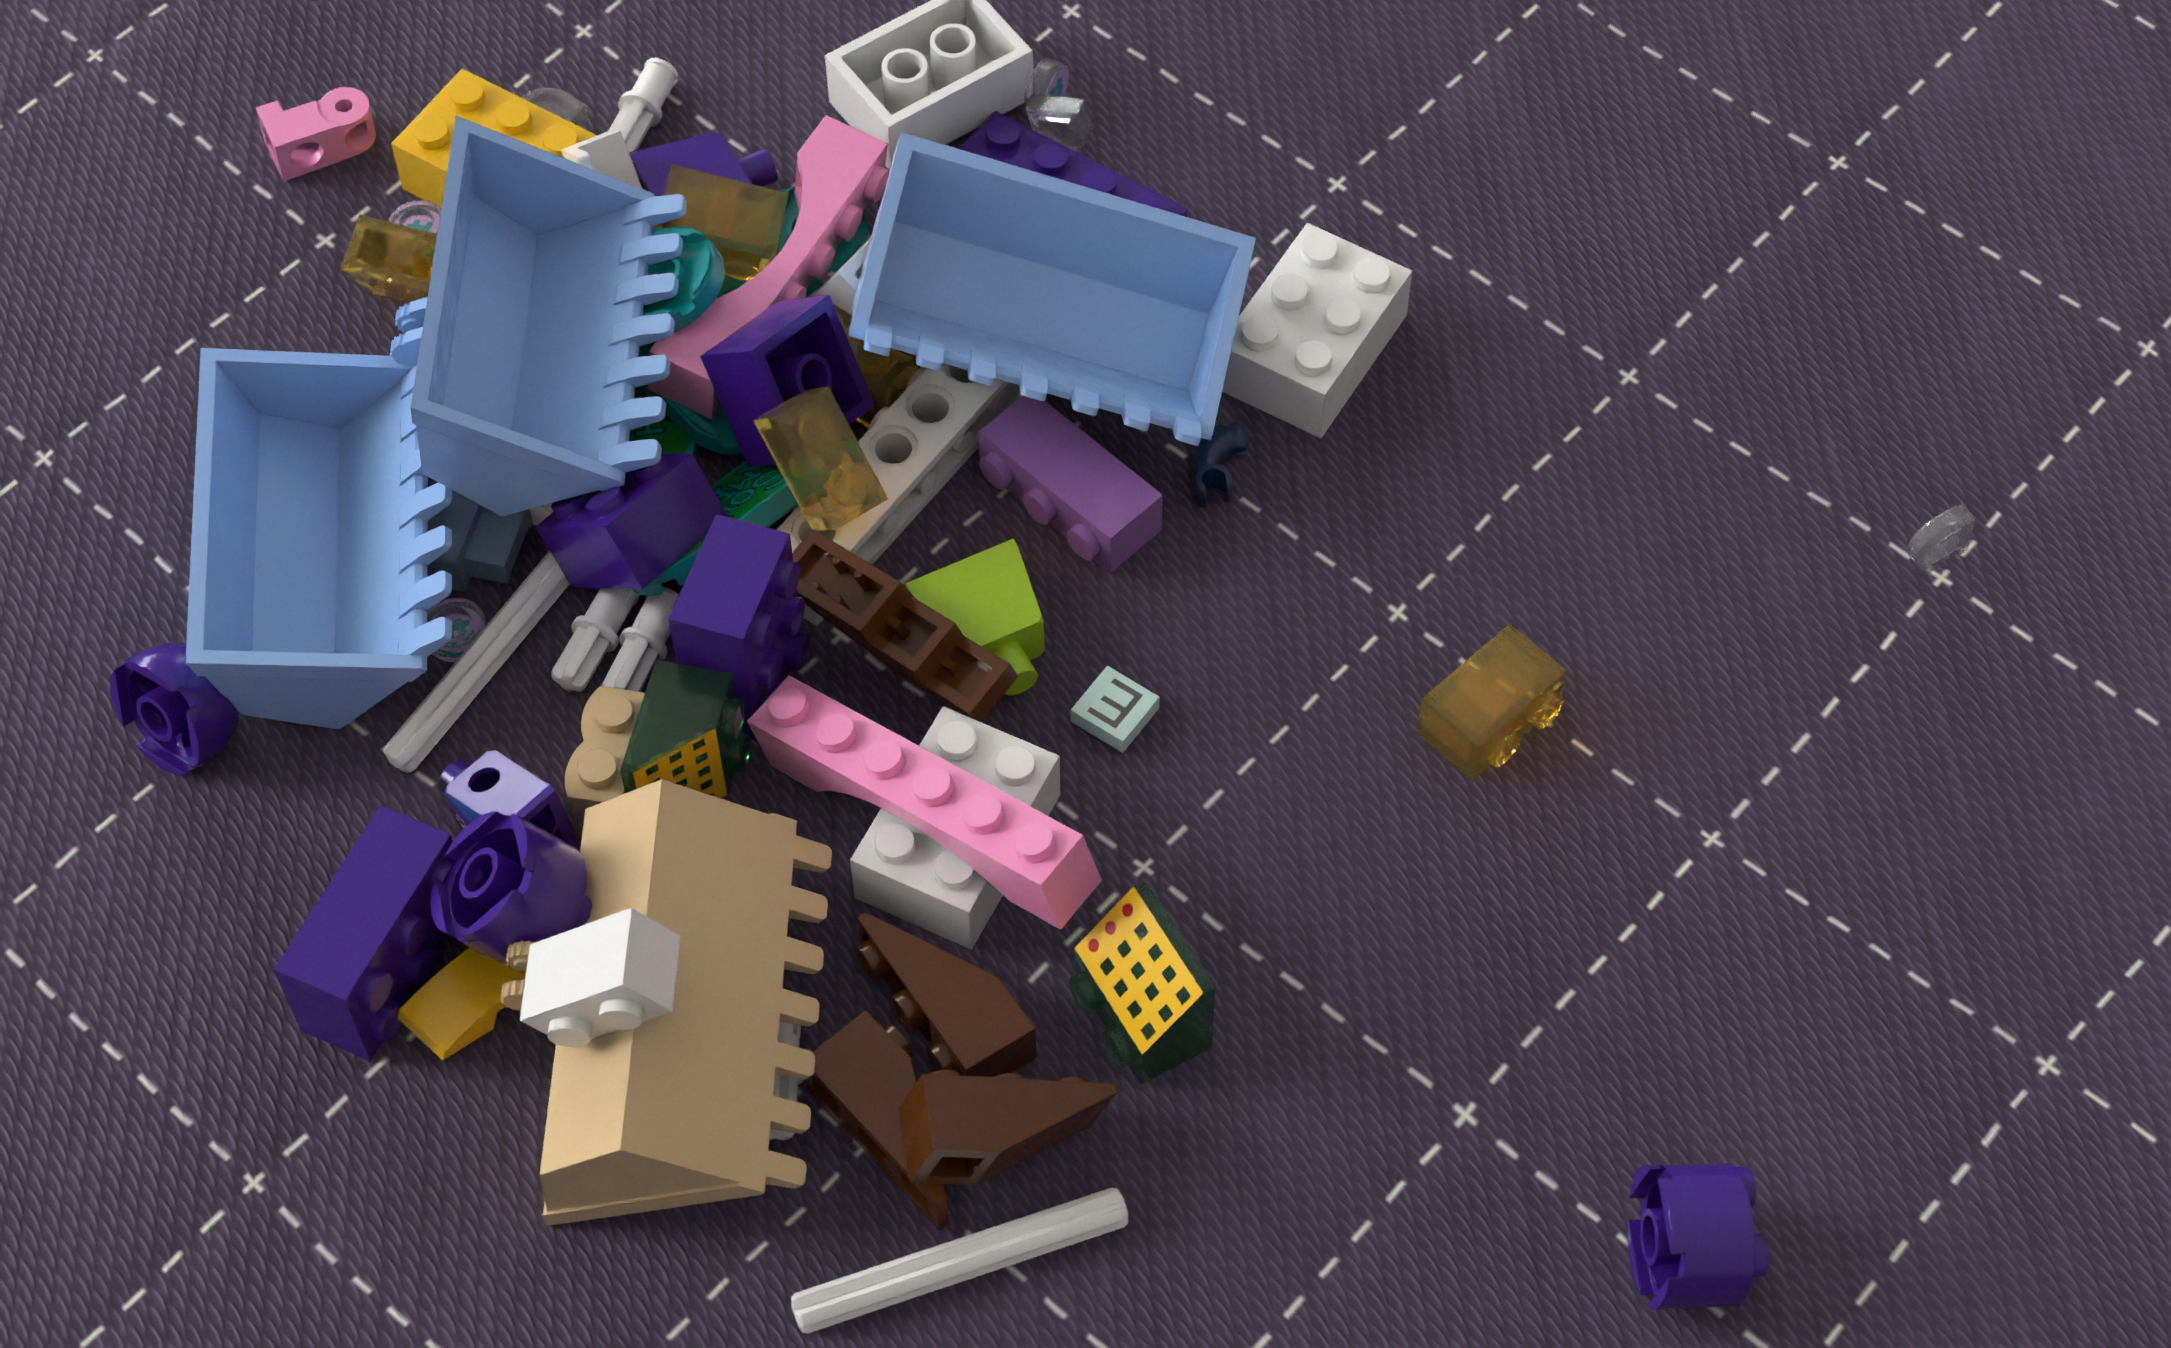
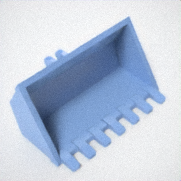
M456 116L428 297L412 301L410 305L404 304L403 307L399 306V310L396 312L395 326L398 327V331H402L405 335L399 334L398 337L395 336L391 342L390 356L398 364H403L405 367L417 365L410 410L412 424L417 425L422 474L503 517L593 491H606L614 487L624 486L626 472L652 466L660 461L662 446L656 439L629 441L630 430L660 422L665 417L666 403L661 397L634 399V392L636 387L664 380L670 373L671 362L665 355L638 356L640 346L667 339L674 333L675 320L670 314L643 316V310L645 305L672 298L678 293L679 279L673 273L647 274L649 265L676 258L682 253L683 239L677 233L652 235L653 226L682 218L686 214L687 200L683 195L655 196L649 191Z
M901 132L854 297L849 336L864 340V349L869 352L889 356L890 349H896L916 355V364L921 367L941 371L943 363L968 370V379L980 384L993 386L995 378L1019 385L1020 394L1023 396L1045 401L1048 393L1069 399L1072 409L1077 412L1096 416L1100 408L1121 414L1123 423L1129 427L1148 431L1149 425L1152 423L1172 429L1176 440L1198 446L1201 438L1211 440L1256 238Z
M201 348L185 664L197 676H205L223 696L230 700L241 715L340 730L402 685L412 682L427 671V657L450 641L452 637V621L450 619L439 617L427 623V611L449 596L452 591V575L450 573L439 571L427 577V566L447 552L452 545V530L442 525L428 531V520L451 503L452 489L439 482L428 487V476L422 474L417 425L412 424L410 410L417 365L405 367L403 364H398L395 360L393 361L392 356Z

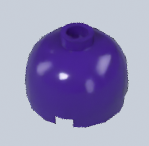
M164 643L134 654L123 665L116 668L110 676V694L116 714L123 727L134 721L138 730L145 737L144 740L136 744L140 751L161 769L176 775H183L194 768L208 763L225 748L238 725L239 712L230 700L223 696L205 676H197L185 664V643Z

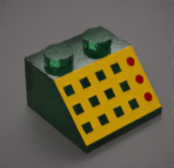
M656 659L620 769L625 793L663 779L718 798L728 795L734 772H743L746 768L751 744L750 735L742 732L745 703L736 697L732 673Z
M1145 880L1133 886L1074 948L1075 976L1070 978L1072 991L1081 1008L1087 1014L1095 1011L1106 1027V1030L1103 1031V1037L1115 1062L1120 1067L1129 1064L1141 1084L1212 1048L1215 986Z

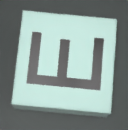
M1106 666L1070 710L1071 722L1123 753L1158 711L1160 697L1111 667Z

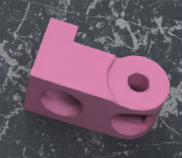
M336 88L326 93L320 101L315 100L285 111L282 110L278 100L256 107L264 142L283 182L357 156L367 151L374 144L376 138L368 97L356 88Z

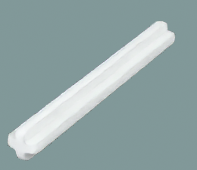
M550 551L385 745L383 752L388 758L387 760L394 767L399 768L405 773H411L419 766L569 586L568 580Z
M1111 1187L796 1292L791 1297V1306L796 1323L802 1333H811L1124 1228L1128 1224L1126 1203L1117 1188Z

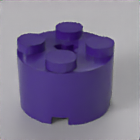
M494 811L476 818L451 843L444 857L452 861L453 864L445 882L435 878L431 891V914L439 930L507 966L506 955L509 944H514V942H520L521 940L535 943L585 925L590 917L592 902L585 895L587 885L586 864L577 848L520 816L512 813L505 816L498 811Z
M1730 1163L1645 1165L1637 1170L1632 1181L1629 1199L1642 1198L1641 1219L1628 1220L1627 1238L1630 1264L1637 1290L1640 1296H1654L1647 1306L1651 1309L1735 1307L1741 1305L1749 1293L1752 1278L1764 1277L1768 1269V1247L1765 1237L1761 1233H1755L1752 1207L1756 1198V1184L1752 1170L1747 1166L1734 1167Z

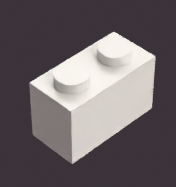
M629 908L530 944L520 1021L543 1032L556 1045L581 1047L587 1045L591 1039L618 1030L635 1029L642 1022L673 1012L681 935L637 910Z

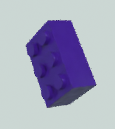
M718 514L715 515L668 618L688 723L758 742L747 721L788 677L791 670H799L804 664L810 637L808 633L803 632L802 619L805 610V600L798 597L797 590L800 564L793 561L789 533Z
M379 806L273 969L300 1031L371 1061L382 1042H389L396 1035L402 1023L397 1018L399 1009L409 1000L417 986L422 987L430 980L438 963V952L449 936L439 930L434 923L431 914V891L435 878L443 882L446 881L453 864L452 861L444 857L453 842L450 833L385 806Z

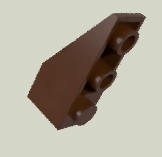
M865 912L857 917L860 944L855 947V952L861 966L871 980L876 982L883 978L894 995L890 997V1001L903 1026L909 1032L917 1028L920 1030L930 1045L926 1048V1051L935 1071L953 1070L959 1072L961 1076L995 1077L1000 1074L1013 1073L1037 1058L1036 1029L997 976Z
M939 1070L929 1074H922L899 1107L909 1182L977 1185L1092 1126L1118 1093L1116 1083L1089 1082L1088 1079L1080 1076H1070L1059 1080L1026 1079L1023 1075L1017 1073H1005L995 1077L961 1076L959 1072L953 1070Z

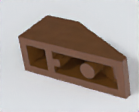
M865 1010L812 1051L815 1055V1070L811 1077L805 1079L807 1090L940 1231L949 1223L947 1193L944 1184L909 1182L899 1107L917 1082L910 1059L913 1056V1051L897 1028L889 1023L882 1028Z

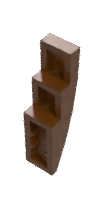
M812 529L793 551V561L800 564V576L797 584L798 597L804 598L805 605L882 662L956 712L982 722L1019 677L1008 662L965 637L956 623L910 596L900 581L816 530Z

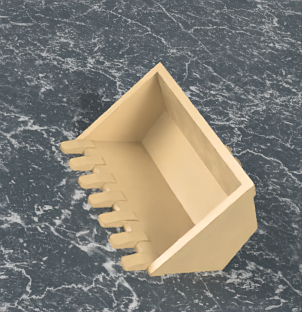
M663 779L585 809L580 853L584 858L587 870L585 895L592 902V910L586 924L633 908L681 935L673 1012L642 1022L635 1029L618 1030L591 1039L585 1046L564 1047L556 1045L540 1168V1179L545 1199L543 1210L545 1226L757 1196L765 1193V1184L797 1189L805 1183L807 1165L804 1160L768 1150L770 1129L801 1134L809 1129L811 1109L808 1105L773 1095L775 1075L805 1080L811 1077L815 1070V1055L812 1051L778 1041L779 1022L812 1026L819 1019L820 1008L817 999L783 989L784 969L816 974L823 968L824 951L821 947L787 937L789 918L820 923L827 917L828 900L825 896L791 885L793 868L823 873L831 867L832 850L829 846L796 835L797 820L776 813L766 814ZM521 940L520 942L509 944L506 955L507 966H511V969H516L518 972L524 971L526 974L530 944L534 942ZM525 979L509 980L508 983H504L500 999L502 1005L504 1004L506 1008H511L512 1010H519L521 1013Z

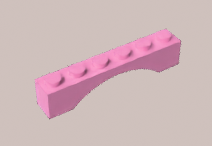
M827 115L824 116L797 153L794 192L799 215L796 226L783 249L762 272L738 289L716 298L710 307L690 325L673 333L667 339L656 341L649 351V356L665 355L671 362L670 373L666 379L648 384V390L667 399L670 398L711 420L714 418L722 405L700 356L776 302L805 298L806 289L814 278L818 280L824 278L833 262L835 249L842 239L850 241L861 223L864 208L869 201L877 203L884 194L890 170L885 169L888 143Z
M790 675L747 721L769 764L773 768L816 792L833 791L849 794L898 816L954 853L985 878L1010 902L1060 930L1102 881L1082 834Z

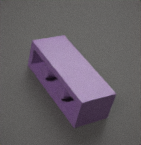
M1022 396L978 431L979 467L989 483L998 489L1006 488L1023 502L1025 509L1034 520L1042 525L1050 524L1067 538L1069 545L1078 556L1086 561L1094 560L1108 573L1111 574L1162 530L1163 495L1046 401Z

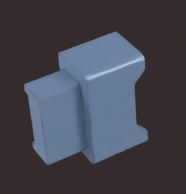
M428 477L429 486L438 483L437 481ZM452 490L451 503L428 520V531L442 525L452 530V545L447 552L427 566V577L439 571L450 573L452 575V589L463 592L467 590L471 577L509 584L511 580L510 574L525 535L533 523L530 509L501 517Z

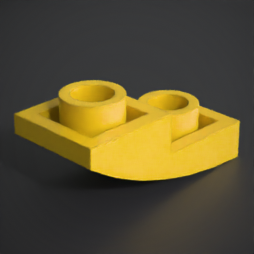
M469 947L423 985L399 1009L397 1018L443 1061L493 1030L497 1012L506 1007L500 1001L502 986H504V983H508L509 980H523L526 974L518 972L516 969H511V967Z

